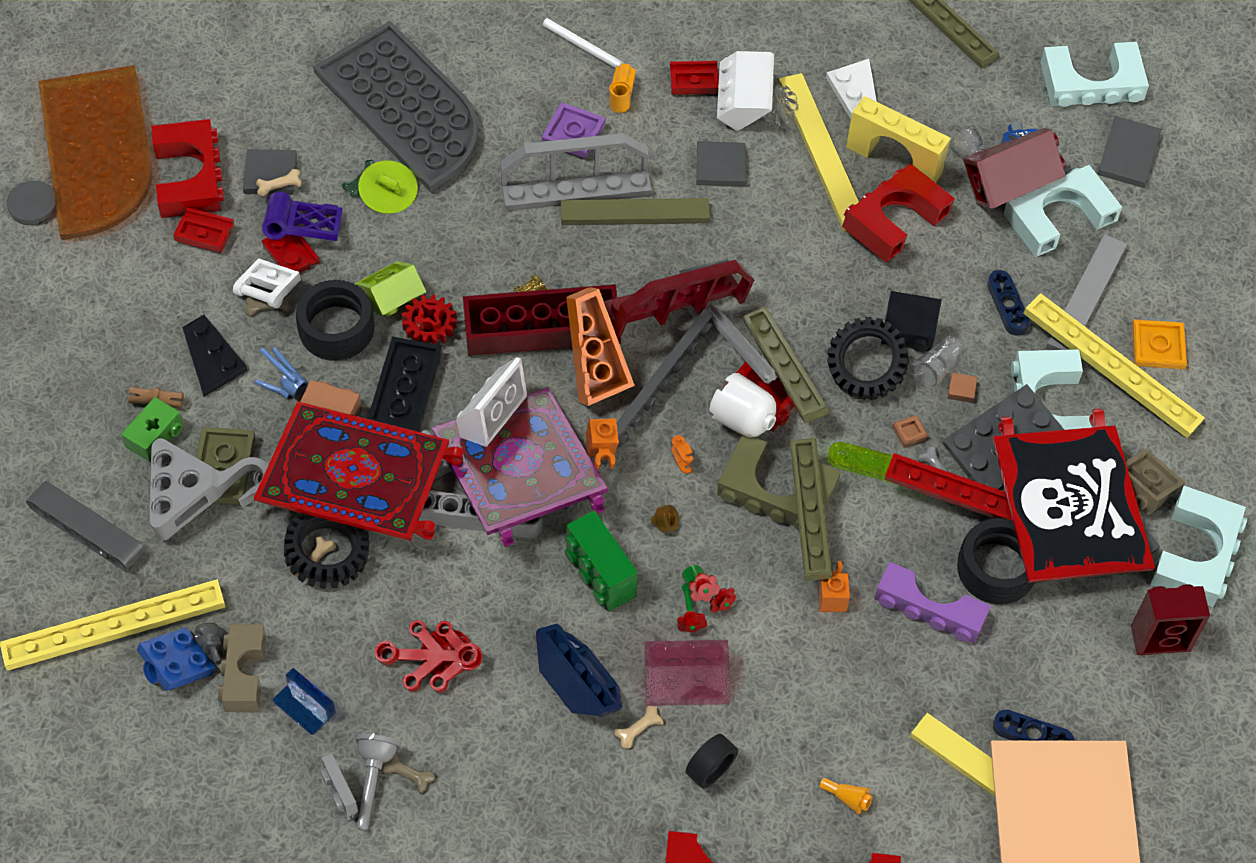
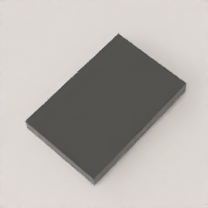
M1115 116L1097 175L1145 188L1162 129Z

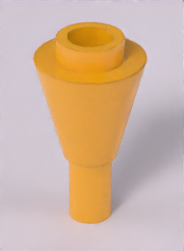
M826 778L821 780L819 788L834 794L857 814H860L862 810L867 811L872 802L873 796L870 795V788L838 784Z

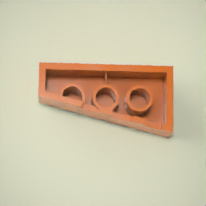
M589 287L567 296L579 403L589 406L635 386L600 290Z

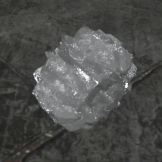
M777 84L775 89H773L772 111L761 118L765 119L769 125L774 122L776 126H779L782 121L788 124V118H795L794 111L799 110L796 94L787 85L782 88Z

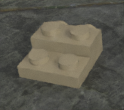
M1147 448L1126 461L1139 511H1143L1147 515L1160 508L1169 497L1180 491L1185 485V482Z

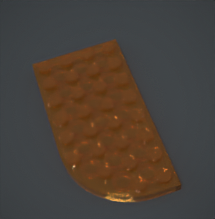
M135 65L38 81L61 240L89 236L115 227L130 217L143 203L150 189L153 174Z

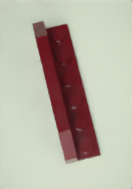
M732 260L650 281L636 293L604 301L615 334L617 337H620L627 323L654 316L660 326L665 325L672 311L692 306L696 313L700 315L709 301L734 295L739 304L745 302L755 280L739 262ZM739 273L742 276L739 284L732 274Z

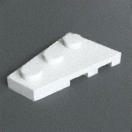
M869 59L826 73L827 81L850 119L853 110L863 96L877 102Z

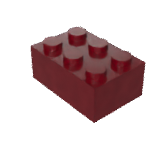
M1185 584L1178 588L1157 586L1148 589L1131 624L1137 655L1191 652L1210 618L1204 587Z

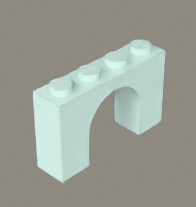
M1137 42L1113 44L1109 59L1114 77L1105 81H1091L1080 76L1073 68L1068 46L1044 47L1040 63L1051 106L1066 107L1077 104L1091 105L1093 103L1113 104L1116 102H1138L1144 100L1149 84Z
M1087 165L1083 168H1076L1059 180L1007 202L1003 215L1032 254L1038 257L1056 249L1061 235L1045 215L1043 208L1046 205L1058 201L1074 204L1084 212L1097 230L1118 221L1122 206L1091 166Z
M1079 349L1018 351L1015 361L1011 362V375L1016 377L1017 383L1014 385V392L1026 384L1034 393L1046 385L1078 384L1083 372ZM1053 415L1064 430L1092 427L1089 422V416Z
M1183 486L1171 519L1198 528L1208 534L1215 543L1217 556L1208 561L1196 562L1163 551L1157 562L1150 585L1155 587L1164 586L1166 588H1178L1185 584L1203 586L1209 606L1213 607L1217 599L1222 600L1227 589V584L1223 583L1225 576H1230L1234 566V562L1230 561L1232 554L1236 555L1241 540L1236 538L1238 532L1243 533L1247 518L1243 517L1246 507Z

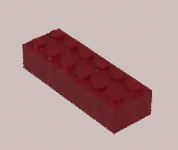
M616 284L463 296L468 356L572 348L566 297L592 287L599 289L603 301L618 298ZM620 336V337H617L619 344H621V336Z

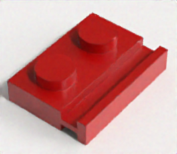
M717 61L670 62L671 95L718 94L719 75Z
M187 207L185 215L182 216L173 234L174 241L222 253L231 234L230 231L234 228V219Z
M286 234L279 240H273L268 237L262 240L263 247L277 265L297 271L299 274L309 269L315 263L316 265L320 263L319 257L303 236Z

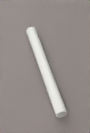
M548 18L544 20L543 27L613 68L624 63Z

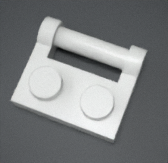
M258 258L235 282L233 292L239 296L246 295L267 302L270 307L277 309L282 305L283 298L297 285L301 278L297 271ZM251 284H255V285H258V286H261V287L270 289V290H272L273 292H272V293H269V292H266V291H263V290H260V289L251 287L250 285H251Z

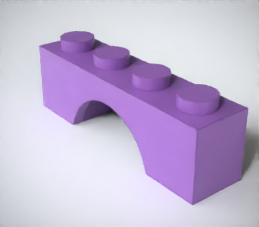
M889 562L874 598L883 607L900 610L908 618L920 619L929 623L935 630H945L954 634L960 641H970L972 643L976 642L991 605L968 595H964L953 603L942 604L933 602L919 591L915 582V572L892 562Z

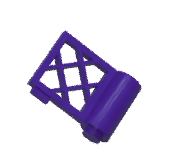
M275 192L268 199L262 232L266 237L273 240H279L286 234L337 241L343 208L338 207V205L324 203L319 205L292 201V198L287 193ZM299 211H305L308 213L302 215ZM324 215H333L334 217L327 218ZM316 218L320 222L313 223L310 220ZM302 223V224H304L306 227H297L296 225H299V224ZM328 227L332 231H325L322 228Z

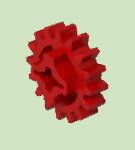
M432 294L430 299H427L425 295H422L421 301L415 298L412 299L413 306L406 305V312L402 313V329L406 331L407 338L413 337L415 341L437 344L438 340L446 343V335L453 337L454 329L457 328L456 310H453L452 303L445 305V298L442 297L438 301L434 294Z

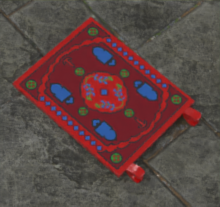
M297 401L254 495V501L411 541L414 533L426 540H431L435 534V523L430 520L419 521L442 460L444 459L454 466H460L463 461V449L460 447H448L449 439Z

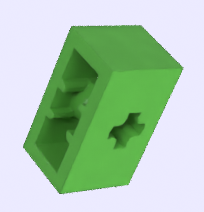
M154 397L121 434L125 447L151 462L153 442L160 438L169 441L181 432L183 422L180 412Z

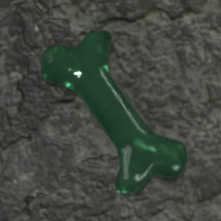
M372 159L365 161L364 170L374 164ZM364 170L353 181L342 183L343 190L349 191L352 198L359 196L358 184Z

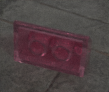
M728 640L645 641V706L729 704L730 664Z

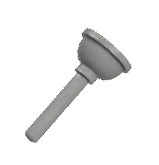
M357 734L355 741L358 743L359 754L366 760L365 767L367 768L357 828L363 831L367 830L369 826L378 771L382 770L383 763L390 761L396 754V750L401 747L400 741L376 734Z

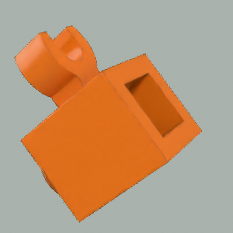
M616 418L590 419L585 433L588 456L595 457L594 466L596 469L600 468V460L603 459L607 460L609 468L613 469L615 464L614 455L619 444Z
M837 561L836 570L832 571V579L819 580V612H847L850 599L848 573H842L843 566L841 561Z

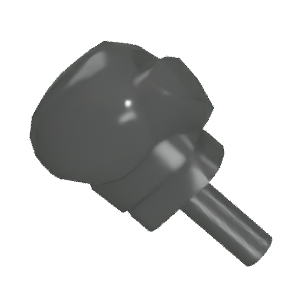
M216 623L199 624L194 632L195 641L205 654L212 655L216 665L221 664L218 652L223 647L224 635L227 634L226 630L219 627Z

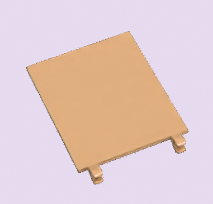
M1126 741L990 742L1001 863H1140Z

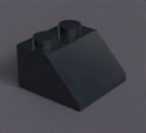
M891 291L884 323L889 322L894 329L897 328L906 342L907 348L917 352H931L942 299Z

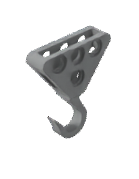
M165 439L155 440L151 451L149 522L156 536L160 540L169 539L221 497L231 485L247 472L258 471L264 476L268 464L260 458L249 457L240 460L224 471H218ZM260 482L238 499L242 508L254 501V495Z

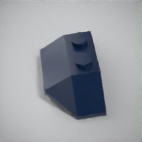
M557 623L539 628L536 631L539 672L571 713L603 716L618 711L623 707L619 685L586 644L574 635L563 631V627Z

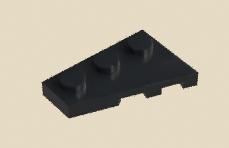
M204 314L182 327L203 397L247 371L244 362Z

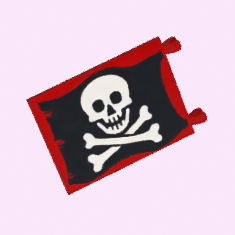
M1093 409V414L1089 416L1091 428L1014 434L1011 417H1002L1001 422L998 424V430L1001 435L993 436L992 439L1028 583L1152 571L1155 569L1116 425L1105 426L1103 409Z

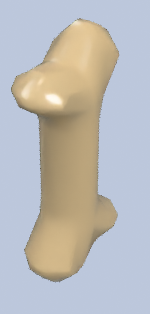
M292 169L286 176L270 181L257 179L258 195L266 197L270 191L287 185L300 187L302 181L299 179L300 171Z
M321 536L316 537V548L308 558L318 563L326 553L336 550L335 542L332 540L325 541Z
M648 705L645 715L627 729L616 728L614 730L615 736L621 740L622 748L630 749L633 739L651 725L662 726L664 721L657 714V707Z

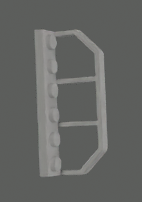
M624 133L525 143L500 161L505 211L561 205V200H601L652 195V188L648 173L649 154L647 146ZM623 146L642 156V171L600 176V149ZM593 149V177L556 180V153ZM549 154L550 181L507 186V172L528 156Z

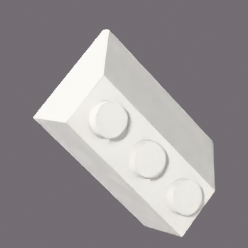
M736 51L724 58L719 66L717 119L734 130L739 131L772 111L774 54L771 52Z
M516 357L499 367L486 380L480 391L474 394L466 408L460 411L456 424L461 438L487 447L527 397L521 358Z

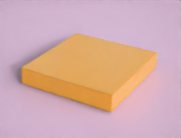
M1133 319V353L1136 366L1186 369L1184 323Z

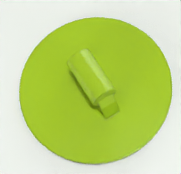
M386 160L376 162L364 170L359 179L358 189L362 201L370 209L382 214H393L405 210L414 202L417 196L418 185L414 174L408 167L396 161Z

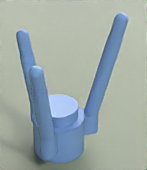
M276 347L272 351L283 365L264 348H261L260 352L284 376L280 381L282 388L258 379L255 380V384L281 394L286 399H289L290 396L298 398L308 386L306 379L295 370Z

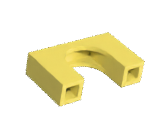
M863 96L852 112L846 148L868 158L878 144L880 136L893 138L904 145L910 152L913 165L936 183L943 173L951 138Z

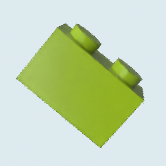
M396 261L354 283L365 291L370 299L373 311L385 316L396 313L399 310L398 307L405 303L407 305L412 304V299L414 298L419 300L420 295L426 292L415 266L401 261Z

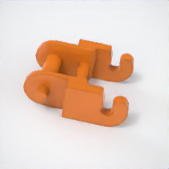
M674 436L672 438L673 446L671 447V452L682 473H691L692 467L687 469L685 467L689 466L694 459L693 456H689L692 454V450L682 436Z

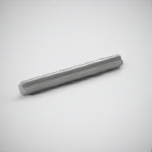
M715 305L707 308L708 311L713 313L710 322L765 383L776 380L775 370Z

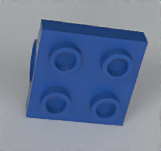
M187 627L141 642L137 648L138 653L145 661L143 670L146 679L151 684L160 682L165 691L210 676L215 670V666L195 641Z

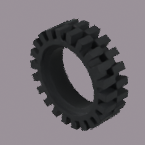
M865 317V320H860V318L854 319V323L850 324L847 322L844 324V329L841 330L839 328L836 331L837 336L835 338L832 337L830 341L831 347H828L827 351L829 370L835 383L839 385L841 390L848 392L850 396H858L859 399L863 400L866 397L875 400L877 399L876 396L880 395L883 398L887 396V392L890 390L892 392L895 391L897 384L903 382L904 374H907L909 356L906 342L897 328L894 329L891 323H884L880 318H876V320H872L871 317ZM867 336L883 340L892 351V362L888 371L883 376L870 381L853 377L845 368L844 363L848 347L855 340Z
M300 513L299 518L295 516L292 519L291 525L288 524L284 539L285 563L287 567L290 566V572L293 575L298 573V580L301 582L308 578L309 586L314 587L316 581L320 582V588L326 589V582H331L332 588H338V581H341L343 586L349 584V578L351 577L355 580L358 577V572L362 573L365 564H367L370 544L369 533L362 528ZM327 528L343 533L349 539L352 550L343 561L324 565L309 559L302 550L301 543L309 533Z

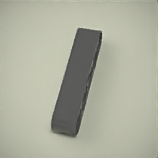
M44 481L26 500L27 505L32 511L125 572L145 552V548L138 540L47 481Z

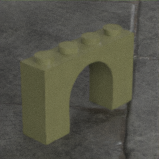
M741 435L718 482L717 495L728 503H738L745 506L750 512L763 513L768 515L773 521L778 523L785 522L794 526L799 531L795 494L789 496L773 495L765 491L757 482L755 475L764 459L767 442L755 437ZM819 463L824 510L826 511L838 486L841 471Z

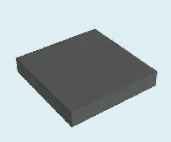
M697 141L696 185L745 187L746 143Z
M247 149L243 183L244 194H258L257 179L270 181L286 176L292 169H296V150ZM287 185L272 190L268 194L284 192L288 195H293L294 185Z

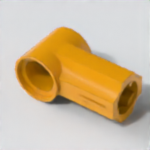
M622 63L615 68L613 81L609 87V107L617 113L626 112L630 108V99L636 76V69L632 68L630 64Z

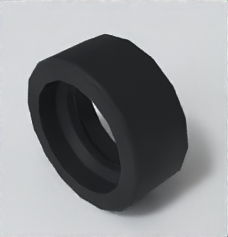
M717 734L705 742L693 755L686 767L685 773L699 787L707 788L729 769L738 754V748L723 734Z

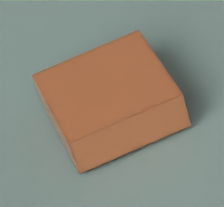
M952 373L947 399L973 403L977 377Z
M917 415L893 423V429L903 448L925 441L928 438V434Z

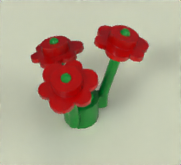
M698 565L687 567L682 574L685 583L681 586L685 595L687 612L684 616L677 618L678 630L692 633L707 626L705 615L703 613L697 614L693 611L691 598L694 601H700L701 599L705 602L710 601V610L715 613L719 610H726L733 604L736 599L735 590L733 588L720 589L716 583V577L714 575L707 576Z

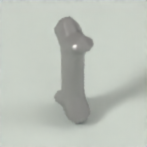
M930 446L927 448L926 453L919 455V462H925L930 466L948 472L937 457V448Z

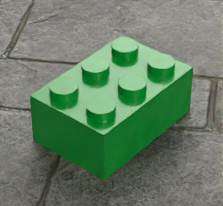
M595 510L567 524L565 555L571 564L575 563L580 569L579 575L584 584H590L593 588V596L600 606L604 605L608 612L635 598L637 596L638 572Z

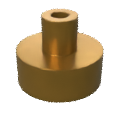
M672 505L660 506L657 508L655 515L651 517V523L653 526H657L663 533L676 531L679 526L678 512Z

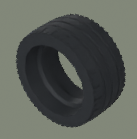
M336 279L319 282L311 286L310 289H307L297 304L296 323L298 334L304 347L314 356L330 361L346 360L356 356L369 345L375 326L373 308L369 297L358 285ZM334 306L349 308L360 316L355 326L348 331L338 334L323 333L316 330L310 324L316 314Z
M992 518L978 523L964 538L958 554L957 568L962 584L968 592L986 603L1002 605L1020 600L1028 594L1035 582L1028 583L1025 571L1023 574L1011 579L991 577L980 569L974 559V551L987 544L1008 546L1021 557L1013 520Z

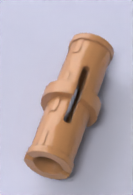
M130 386L129 393L140 396L128 395L129 403L149 404L156 397L171 407L182 409L183 402L172 399L184 400L183 392L162 391L158 387L145 389Z

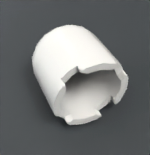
M733 373L728 376L725 381L729 383L722 391L717 389L711 400L709 411L714 414L712 418L745 437H757L766 430H770L776 422L775 399L767 391L739 373Z

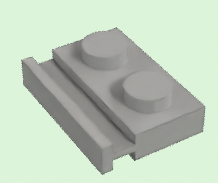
M331 753L321 758L323 769L320 770V774L326 786L331 785L334 791L331 794L338 810H343L349 822L359 816L356 801Z

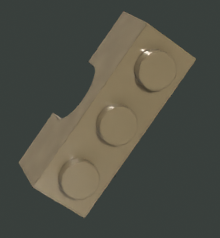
M230 624L229 634L224 635L223 648L224 651H227L226 659L221 661V676H224V683L218 687V702L223 703L225 712H259L261 695L259 676L243 674L241 669L248 662L264 661L266 633L262 624Z

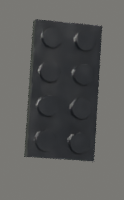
M392 336L368 419L420 432L443 352L442 345Z

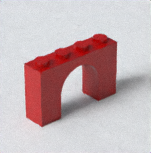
M205 119L152 125V142L156 159L188 156L196 158L203 163L200 172L188 180L156 184L157 204L161 218L183 216L186 213L187 207L204 212L221 211L220 202L224 201L223 187H218V182H223L221 167H216V163L221 162L219 147L215 148L214 143H219L217 128L212 129L211 120Z
M909 164L904 169H898L888 181H882L872 193H866L856 205L851 204L844 213L845 219L842 227L887 263L903 250L908 235L882 212L883 207L888 205L906 206L934 226L950 213L955 198L914 165Z

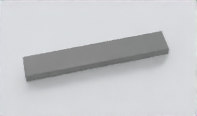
M1105 234L1064 310L1085 327L1127 246L1126 243ZM1052 335L1046 346L1049 350H1070Z

